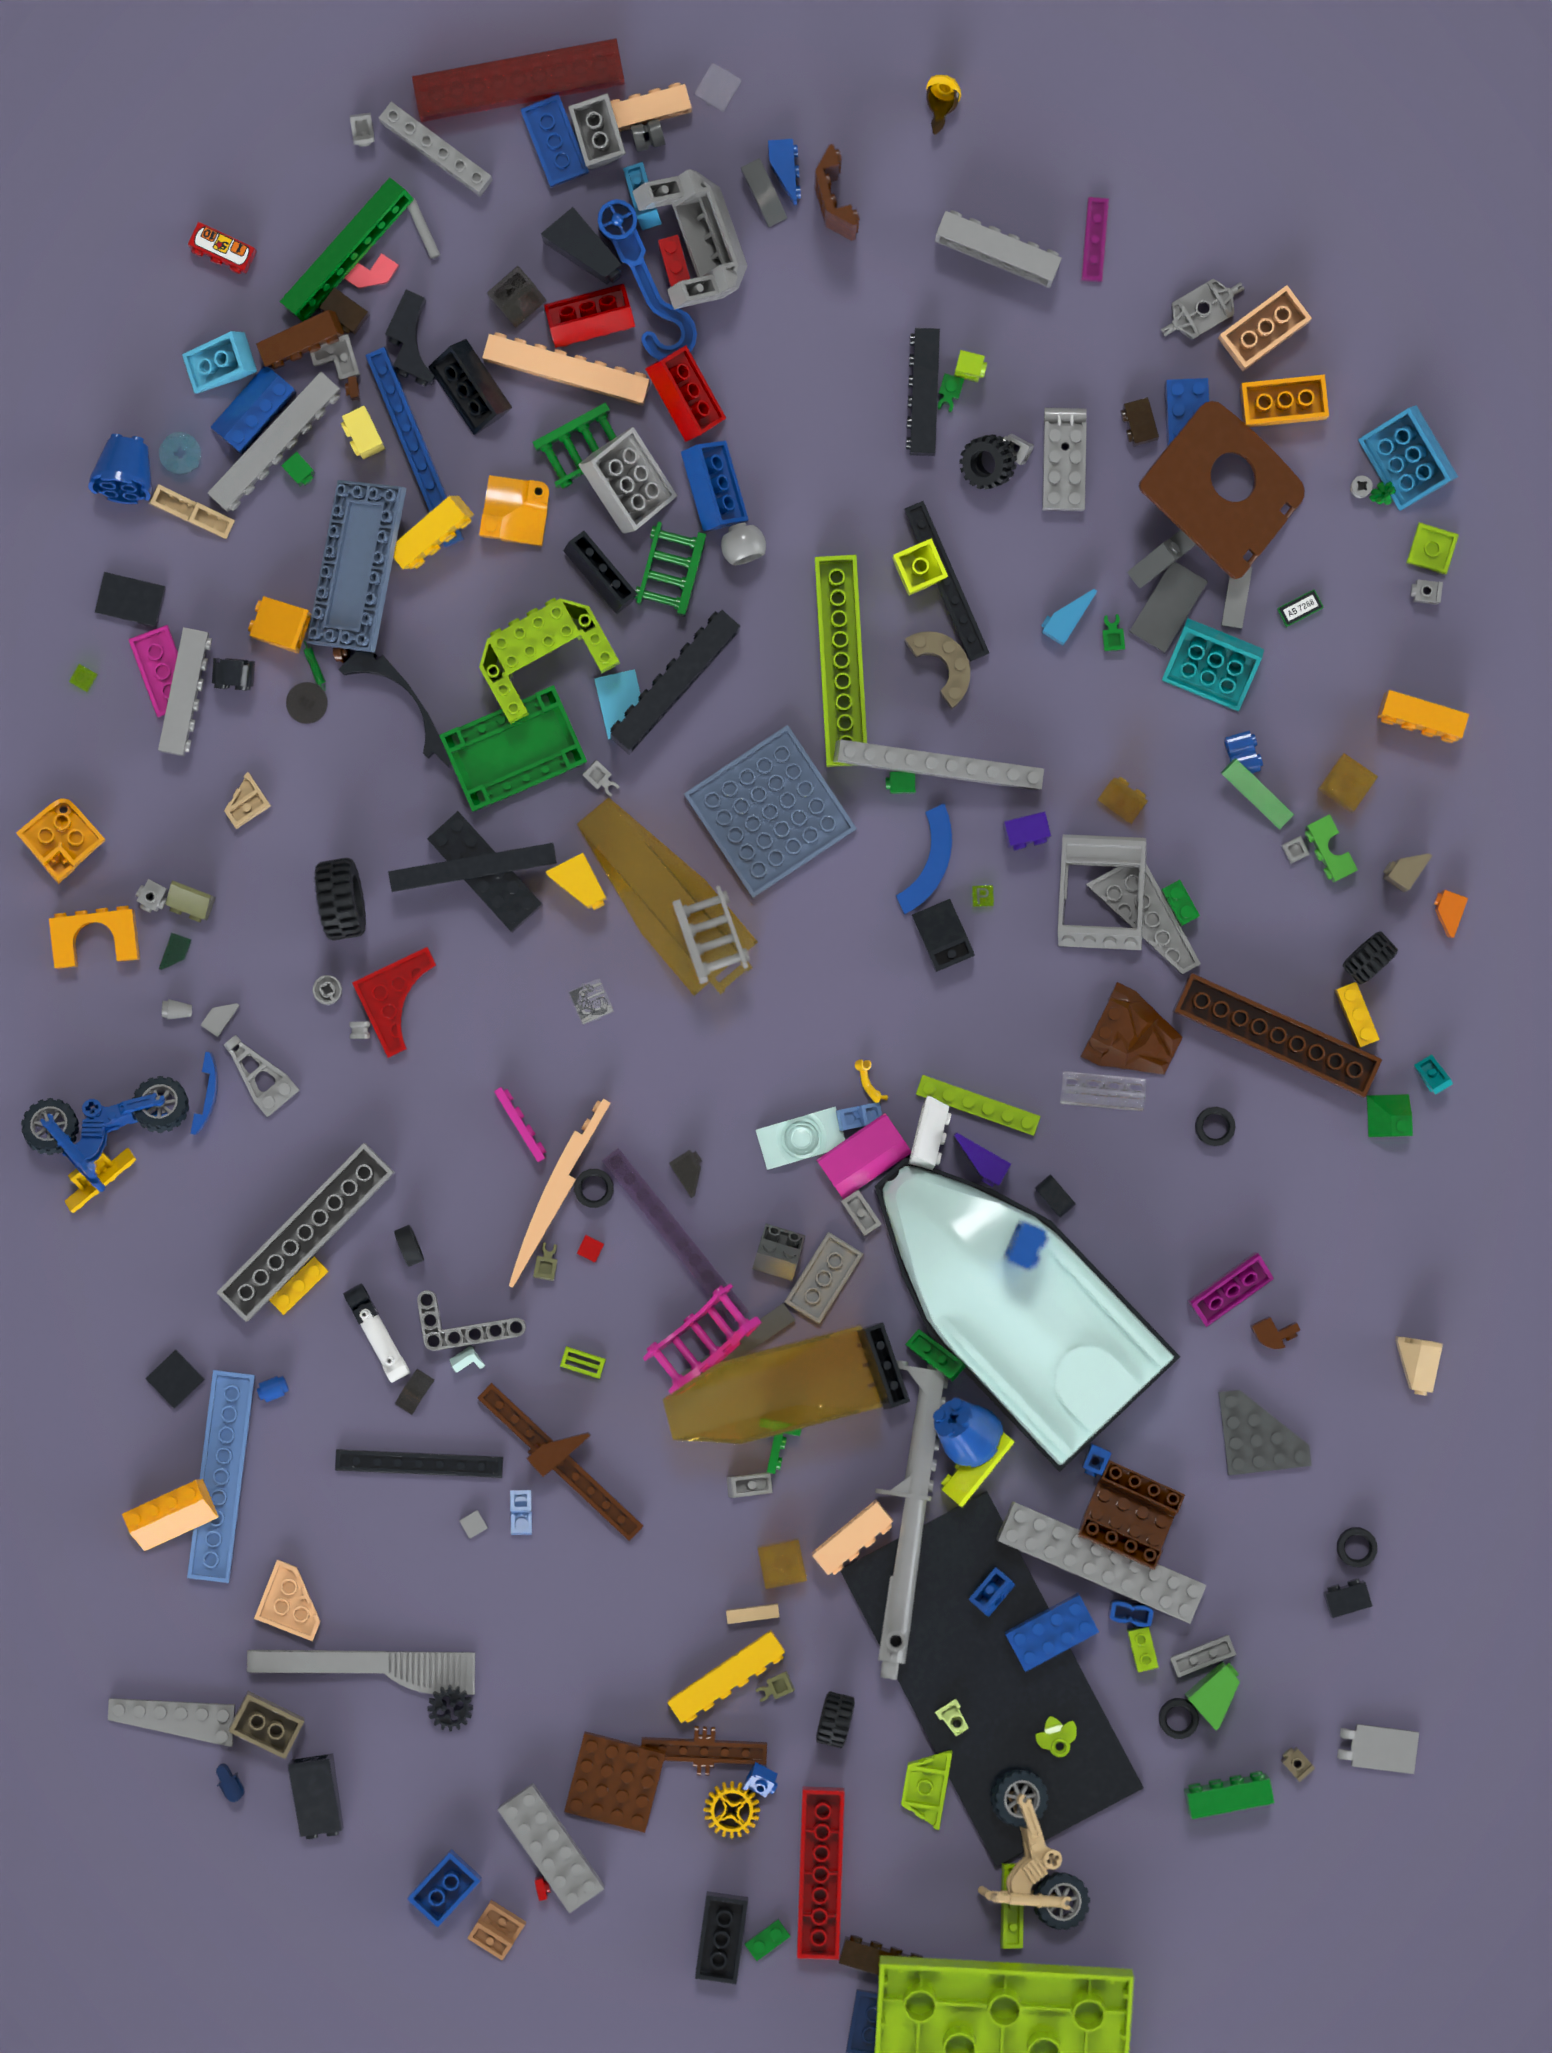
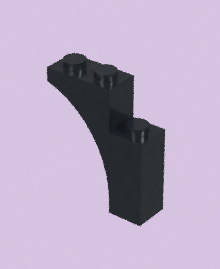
M406 289L385 333L386 338H389V343L397 347L400 344L402 345L393 366L397 370V374L405 378L408 375L416 378L415 382L426 387L427 384L433 386L436 378L422 361L417 344V327L426 299Z

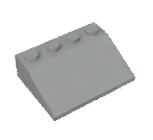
M634 427L629 428L578 464L623 534L636 531L677 497V494Z

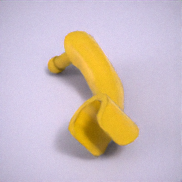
M862 1059L857 1060L855 1068L860 1071L862 1086L870 1098L876 1103L881 1099L888 1100L887 1095H881L880 1091L876 1090L870 1083L867 1070L871 1068V1062L869 1060L864 1062Z

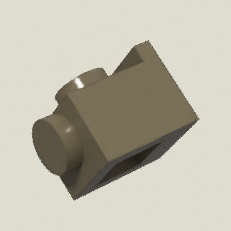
M1297 1747L1294 1749L1289 1748L1282 1755L1284 1757L1281 1760L1282 1763L1299 1782L1315 1769ZM1300 1760L1301 1765L1299 1767H1295L1294 1761Z

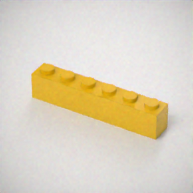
M770 1630L668 1699L667 1703L681 1723L684 1721L689 1723L697 1717V1712L702 1709L707 1711L715 1705L713 1701L719 1697L723 1700L732 1693V1688L737 1685L740 1688L748 1683V1678L755 1673L758 1676L767 1669L765 1666L770 1662L776 1664L784 1658L782 1654L785 1653V1649L772 1630Z

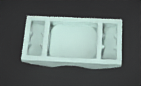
M836 1107L757 1129L756 1133L767 1170L827 1153L845 1141L843 1131L839 1129Z

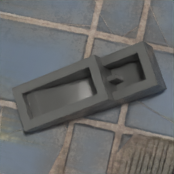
M760 158L741 167V171L768 227L787 219L783 206Z

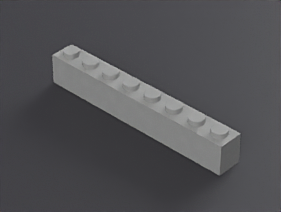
M320 372L208 492L209 496L227 512L230 510L234 511L241 504L239 500L244 495L248 496L255 489L254 484L259 479L262 481L269 474L268 469L273 464L276 466L283 459L284 456L282 454L287 449L291 450L298 441L296 439L301 434L305 435L312 428L310 424L315 419L319 420L326 413L325 408L330 403L333 405L340 398V388L324 373Z

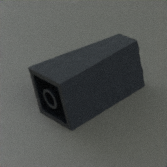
M574 207L569 209L541 233L542 240L547 246L606 285L609 282L615 283L622 276L620 274L622 272L621 263Z
M333 1753L292 1759L288 1764L300 1837L306 1836V1839L318 1838V1834L324 1833L327 1836L339 1835V1831H342L344 1827Z

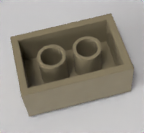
M247 1691L229 1726V1732L286 1759L304 1723V1717Z

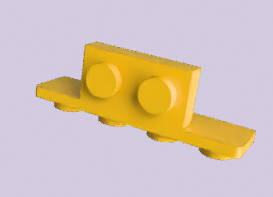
M126 1148L113 1160L102 1152L100 1158L94 1162L97 1177L106 1186L114 1181L125 1169L129 1168L136 1161V1158L129 1148ZM77 1168L68 1177L79 1189L65 1200L67 1207L72 1213L82 1208L87 1201L99 1193Z

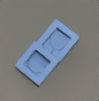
M880 1102L837 1110L836 1115L839 1129L843 1131L867 1126L882 1115Z
M531 1490L510 1491L511 1535H532Z

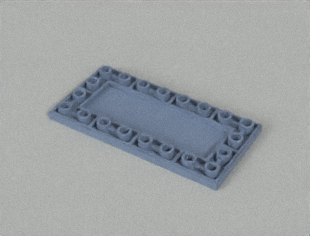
M338 480L306 643L375 653L407 488Z

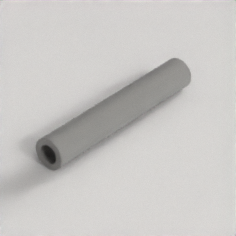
M413 198L414 200L408 206L409 212L430 258L434 259L440 256V253L415 198Z

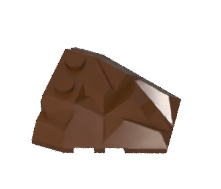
M1117 982L1080 1057L1098 1066L1165 1075L1183 1037L1137 991Z

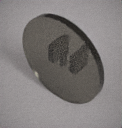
M303 682L295 685L289 691L286 707L294 720L303 724H311L324 716L328 707V699L320 686L311 682Z

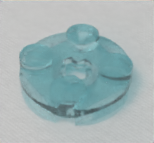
M175 432L168 435L160 445L159 458L168 471L180 475L187 474L198 467L201 459V448L199 443L189 434ZM178 448H182L183 451H186V455H183L182 459H179L178 456H175V452H178Z

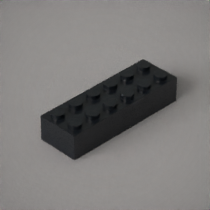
M459 811L427 838L446 861L496 853ZM513 871L465 880L512 933L543 905Z

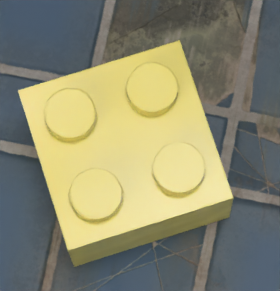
M365 406L342 416L344 422L341 425L347 437L351 436L353 439L350 444L356 456L361 455L364 460L385 450Z

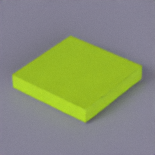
M1419 522L1406 563L1446 575L1459 534Z

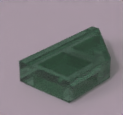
M171 933L159 969L164 970L185 960L192 940Z

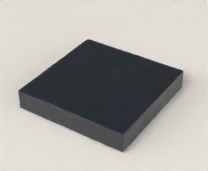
M177 1349L145 1378L174 1409L205 1380Z

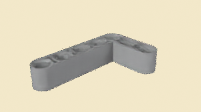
M425 1290L417 1297L423 1340L429 1350L435 1351L518 1337L526 1330L525 1321L518 1317L442 1330L436 1294L431 1290ZM424 1294L432 1296L433 1302L431 1305L423 1304L422 1296ZM428 1314L436 1317L434 1326L426 1324L425 1318ZM514 1321L522 1324L521 1332L515 1333L511 1330V1324ZM499 1325L502 1330L501 1335L493 1336L490 1332L491 1326ZM477 1328L480 1330L481 1337L478 1340L470 1337L471 1329ZM451 1332L459 1333L460 1341L458 1343L450 1341L449 1335ZM431 1335L439 1337L440 1343L438 1346L433 1347L429 1344L428 1340Z

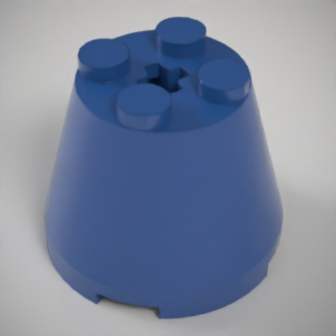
M111 434L91 473L88 484L89 490L94 494L99 492L107 496V500L117 503L138 504V500L142 499L148 501L151 497L152 484L148 446L143 443L144 439L138 436L128 438L120 434Z
M954 1398L944 1403L934 1412V1427L945 1453L957 1465L980 1466L989 1461L998 1451L996 1448L1001 1435H1003V1427L999 1418L989 1409Z

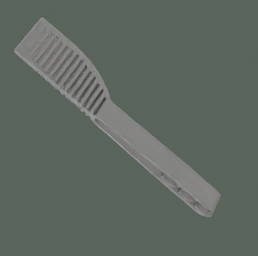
M247 1650V1672L384 1673L398 1684L418 1692L433 1694L436 1691L440 1693L441 1686L448 1690V1686L451 1685L452 1690L460 1686L459 1692L466 1690L467 1695L475 1694V1652Z

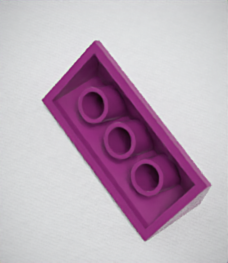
M1255 1252L1190 1298L1188 1302L1207 1327L1272 1281L1274 1277L1261 1256Z

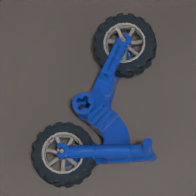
M157 1076L155 1079L152 1077L147 1082H142L139 1085L140 1088H136L135 1096L132 1099L122 1101L119 1104L104 1107L96 1099L85 1101L82 1111L86 1119H82L81 1139L75 1145L73 1142L76 1141V1134L79 1133V1122L71 1106L60 1099L47 1098L45 1101L42 1099L37 1104H32L29 1107L30 1110L24 1113L25 1118L21 1122L22 1133L31 1149L37 1150L40 1154L47 1153V1155H53L56 1152L57 1154L62 1153L99 1192H103L106 1187L97 1177L94 1162L100 1158L104 1147L107 1146V1133L118 1130L124 1125L138 1122L150 1132L157 1131V1133H163L166 1130L168 1132L172 1131L175 1126L179 1127L181 1121L186 1119V1112L189 1111V1100L184 1088L178 1081H173L171 1077ZM169 1094H171V1095L175 1098V1099L166 1101V1099H167V1097L169 1096ZM175 1104L173 1109L170 1110L168 1105ZM59 1116H61L65 1120L63 1122L56 1123ZM36 1126L43 1127L39 1132L36 1133L35 1131ZM45 1133L47 1134V1139L40 1137Z

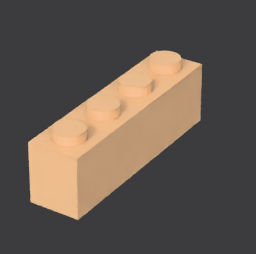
M674 83L669 85L668 89L660 90V88L648 91L649 94L646 95L633 94L628 97V100L620 101V99L610 101L619 132L631 129L632 125L640 123L647 125L648 121L658 118L661 121L691 113L692 107L686 85Z

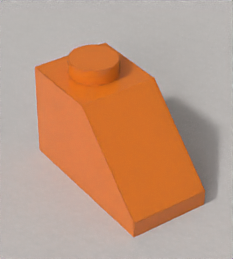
M1442 890L1441 893H1437L1434 904L1437 905L1435 911L1447 937L1453 938L1468 898L1448 890Z

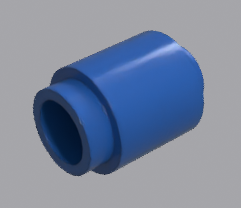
M275 1376L259 1383V1388H257L260 1399H265L266 1403L284 1396L289 1391L284 1376Z

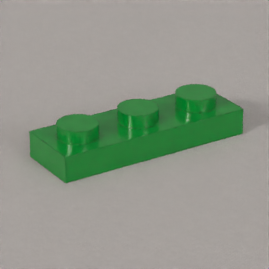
M920 1329L905 1344L908 1349L952 1382L966 1367L964 1362Z

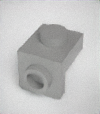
M371 112L350 115L354 145L358 144L360 147L371 145L375 138Z

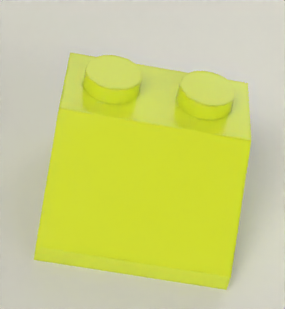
M932 538L892 556L908 596L948 577Z

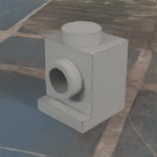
M1010 434L1008 437L1005 436L1003 441L1008 440L1010 448H1014L1015 444L1020 447L1018 452H1012L1013 456H1017V460L1014 462L1019 465L1026 464L1035 445L1026 442L1014 434Z
M1417 579L1415 584L1411 585L1410 596H1414L1413 602L1438 605L1441 603L1443 582ZM1425 587L1429 588L1430 594H1424L1423 589Z

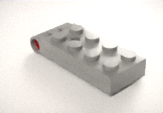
M1044 408L1042 510H1085L1087 411L1085 408ZM1067 444L1069 449L1064 451L1061 445Z

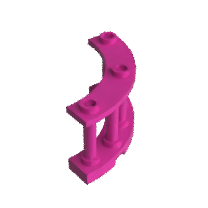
M731 1283L726 1287L720 1286L712 1292L714 1296L695 1315L692 1313L683 1320L684 1324L660 1343L654 1342L646 1349L648 1352L643 1357L644 1361L654 1356L672 1378L673 1385L669 1392L673 1397L694 1383L693 1380L700 1376L701 1372L705 1375L741 1344L740 1340L745 1335L749 1337L762 1323L757 1316L751 1320L745 1319L726 1295L733 1287ZM720 1301L739 1323L737 1331L733 1332L714 1308ZM707 1313L726 1335L727 1341L721 1347H716L698 1324V1321ZM690 1328H692L710 1351V1356L703 1362L697 1361L679 1338ZM671 1343L676 1346L691 1365L690 1369L692 1371L685 1376L679 1375L661 1352Z

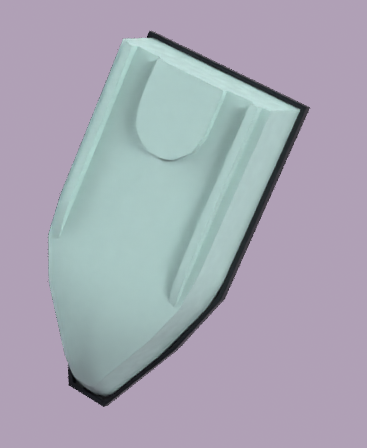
M903 1158L874 1187L901 1275L926 1329L938 1344L965 1363L966 1367L963 1371L1060 1472L1173 1365L1180 1356L1051 1220L993 1189L935 1168L931 1170L908 1164L909 1159ZM1019 1220L1047 1231L1046 1236L1049 1237L1045 1247H1040L1037 1254L1040 1256L1036 1268H1031V1271L1003 1259Z

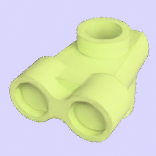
M957 1699L935 1712L939 1720L943 1719L955 1736L969 1729L959 1710L961 1706ZM955 1720H959L961 1722V1726L955 1728L953 1726V1722Z

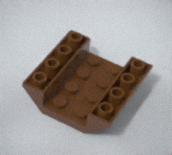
M830 144L815 170L814 188L825 226L853 241L856 240L860 220L857 209L853 210L851 204L837 208L835 194H831V182L838 180V174L841 173L842 158L839 148L835 149L834 144Z
M1109 1460L1086 1508L1078 1536L1155 1570L1163 1551L1161 1548L1172 1521L1179 1512L1185 1494Z

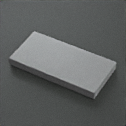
M828 1231L784 1303L820 1324L860 1261L863 1253Z

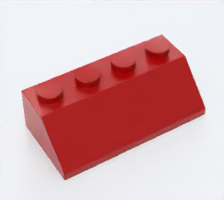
M624 284L544 304L555 348L565 347L572 343L587 341L591 338L606 336L610 333L636 327Z
M687 345L645 368L685 442L705 433L726 419Z

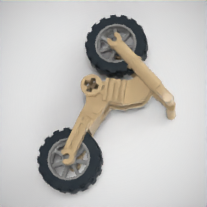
M1011 1770V1772L1004 1773L1002 1778H998L995 1782L997 1783L996 1786L992 1788V1809L996 1812V1816L1004 1821V1823L1020 1827L1025 1856L1014 1864V1868L1007 1877L1006 1886L1008 1891H990L984 1886H980L978 1893L987 1900H992L996 1903L1035 1906L1034 1912L1038 1915V1919L1054 1929L1068 1930L1070 1927H1076L1079 1925L1078 1922L1085 1919L1084 1915L1089 1911L1088 1903H1090V1897L1087 1894L1089 1891L1084 1886L1083 1881L1071 1874L1054 1872L1052 1875H1047V1869H1057L1062 1863L1061 1854L1045 1845L1037 1820L1043 1817V1812L1048 1806L1046 1805L1049 1799L1048 1794H1046L1047 1788L1042 1783L1043 1781L1035 1774L1025 1770ZM1024 1783L1021 1791L1019 1792L1016 1784ZM1029 1786L1032 1790V1794L1025 1795V1792ZM1013 1787L1014 1791L1008 1793L1010 1788ZM1007 1797H1008V1800L1011 1802V1803L1008 1804V1805H1007V1802H1006V1798H1007ZM1039 1881L1037 1890L1031 1891L1032 1885ZM1058 1886H1066L1061 1894ZM1071 1889L1074 1896L1068 1897L1067 1894ZM1074 1900L1073 1907L1071 1908L1069 1903ZM1056 1908H1059L1058 1916L1051 1913ZM1063 1909L1070 1911L1063 1916Z

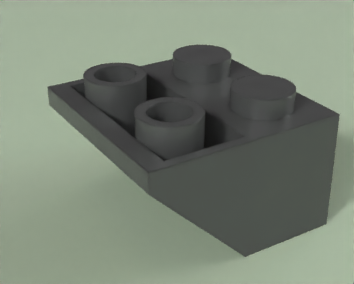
M765 1224L752 1269L792 1281L806 1235Z

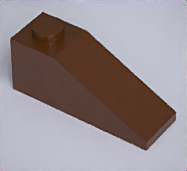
M589 1432L543 1443L540 1447L536 1444L528 1451L530 1455L526 1459L544 1477L587 1440L591 1434Z

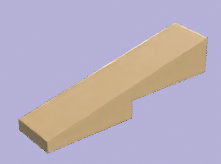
M159 484L156 486L148 503L224 539L227 538L235 521Z

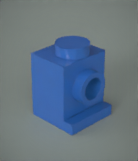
M1091 1443L1082 1464V1468H1085L1084 1473L1096 1477L1097 1474L1102 1476L1111 1452ZM1097 1457L1099 1463L1093 1465L1091 1462L1092 1458Z
M755 1762L746 1776L743 1789H750L766 1798L768 1793L773 1794L778 1786V1783H776L778 1773Z

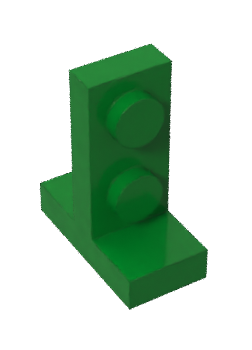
M761 1418L759 1428L775 1431L767 1467L768 1473L775 1474L776 1469L780 1470L782 1458L779 1457L780 1449L785 1448L787 1437H783V1433L800 1436L802 1427Z

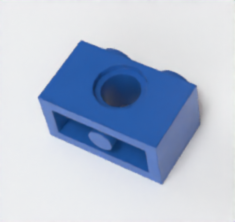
M995 1567L969 1600L989 1617L1014 1588L1015 1584Z

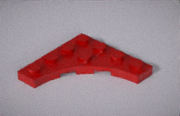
M428 947L352 982L388 1058L407 1049L402 1035L401 1017L404 1002L409 991L423 974L437 966Z

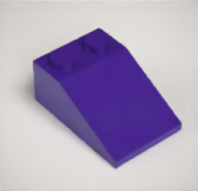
M955 1133L953 1137L977 1173L983 1177L981 1181L991 1187L994 1184L999 1186L1011 1163L959 1133Z

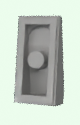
M771 1473L728 1476V1496L730 1498L773 1493Z

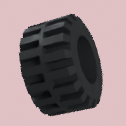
M991 434L970 441L971 443H967L964 446L966 450H962L960 455L963 458L959 460V464L963 465L960 468L961 473L965 472L964 478L965 480H970V485H977L978 489H991L1003 485L1009 481L1010 477H1013L1014 472L1012 470L1017 467V464H1014L1017 456H1013L1012 452L1015 450L1013 447H1009L1010 442L1008 440L1003 441L1004 437H996V435ZM984 451L989 452L995 460L993 473L985 470L982 465L981 458Z
M1382 931L1376 932L1344 961L1343 967L1359 985L1364 984L1396 956L1398 949Z
M831 1691L827 1693L817 1729V1743L842 1748L845 1745L855 1705L854 1697Z

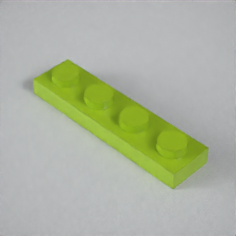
M1002 1863L1001 1890L1008 1891L1006 1880L1015 1863ZM1001 1903L1000 1948H1023V1905Z

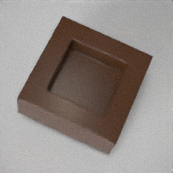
M348 377V383H345L346 395H350L352 401L360 400L357 377Z

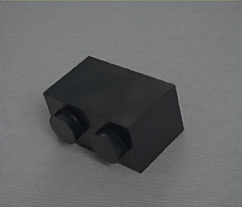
M1357 1578L1347 1581L1348 1585L1342 1587L1339 1584L1327 1587L1328 1591L1323 1592L1332 1618L1373 1606L1365 1581H1360Z

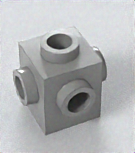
M148 879L145 886L141 885L137 891V902L141 903L140 908L149 913L152 910L158 912L159 909L162 910L167 901L165 897L169 890ZM154 894V899L150 901V895Z

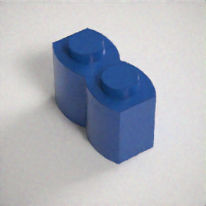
M1246 731L1224 738L1230 762L1236 758L1251 773L1261 771L1260 767L1263 766L1261 755L1256 754L1255 751L1257 740L1254 734Z
M1112 1600L1108 1616L1115 1622H1131L1140 1627L1151 1626L1154 1611L1145 1604L1135 1603L1131 1605L1124 1600Z

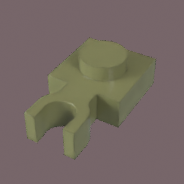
M543 1242L542 1252L544 1256H537L533 1277L554 1281L558 1260L552 1259V1255L555 1254L557 1245L554 1244L553 1250L548 1252L545 1249L546 1243Z
M787 1671L766 1680L769 1686H761L755 1689L756 1692L763 1690L766 1694L765 1697L760 1699V1702L768 1699L771 1694H773L775 1699H778L795 1691Z

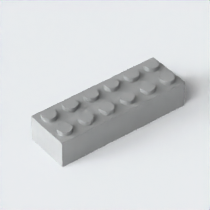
M953 210L950 212L945 211L936 233L935 242L1048 288L1051 287L1062 259L1058 256L1057 252L1047 249V252L1039 249L1040 246L1033 242L1026 244L1019 241L1020 238L1013 234L1004 235L996 227H984L976 219L970 218L967 220L962 218V214Z
M531 1783L498 1807L499 1813L569 1913L604 1890V1883L534 1783Z

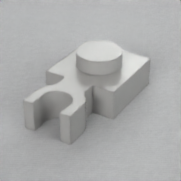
M597 759L582 774L596 789L602 785L610 797L612 794L608 791V787L614 785L617 789L619 788L614 781L608 780L612 774Z

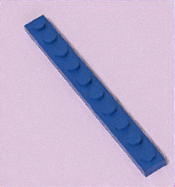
M382 347L365 356L425 502L431 512L447 498V495L387 349ZM460 528L455 531L456 536L452 540L443 542L444 547L464 540Z

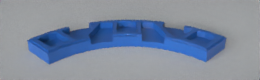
M944 803L925 812L931 832L930 853L923 871L915 882L896 895L904 914L918 907L933 893L947 869L952 848V830Z

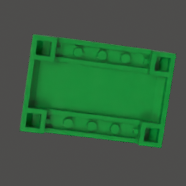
M554 685L521 700L529 714L510 724L504 711L500 709L439 735L472 812L587 763Z

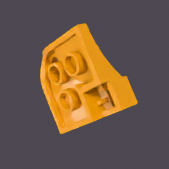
M489 475L481 518L480 537L542 546L549 503L548 486L541 481L519 480ZM537 488L543 490L541 495L535 494Z
M65 798L51 803L16 832L18 837L58 884L106 841L84 814L70 800ZM66 807L68 810L66 813H61L60 809Z

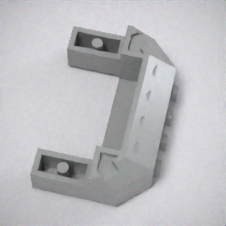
M689 169L679 176L645 182L632 191L639 211L672 204L698 278L680 281L667 289L674 309L723 299L739 289L748 265L719 186L699 172Z

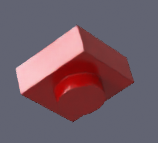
M544 1876L535 1877L534 1881L539 1901L548 1899V1893H551L547 1880L545 1881Z

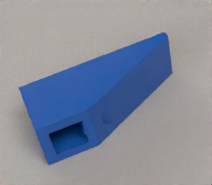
M793 139L768 140L769 165L792 203L797 205V199L801 198L800 186H796V178H800L799 165H795L794 157H798V146L793 145Z

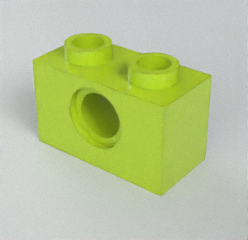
M960 350L954 376L978 383L979 377L984 378L987 367V362H984L985 356Z
M1137 1626L1127 1629L1138 1673L1159 1668L1149 1626Z

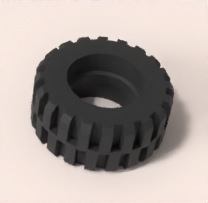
M350 858L318 863L314 872L315 892L321 924L323 925L326 937L331 940H340L361 936L366 930V912L363 890L356 864Z

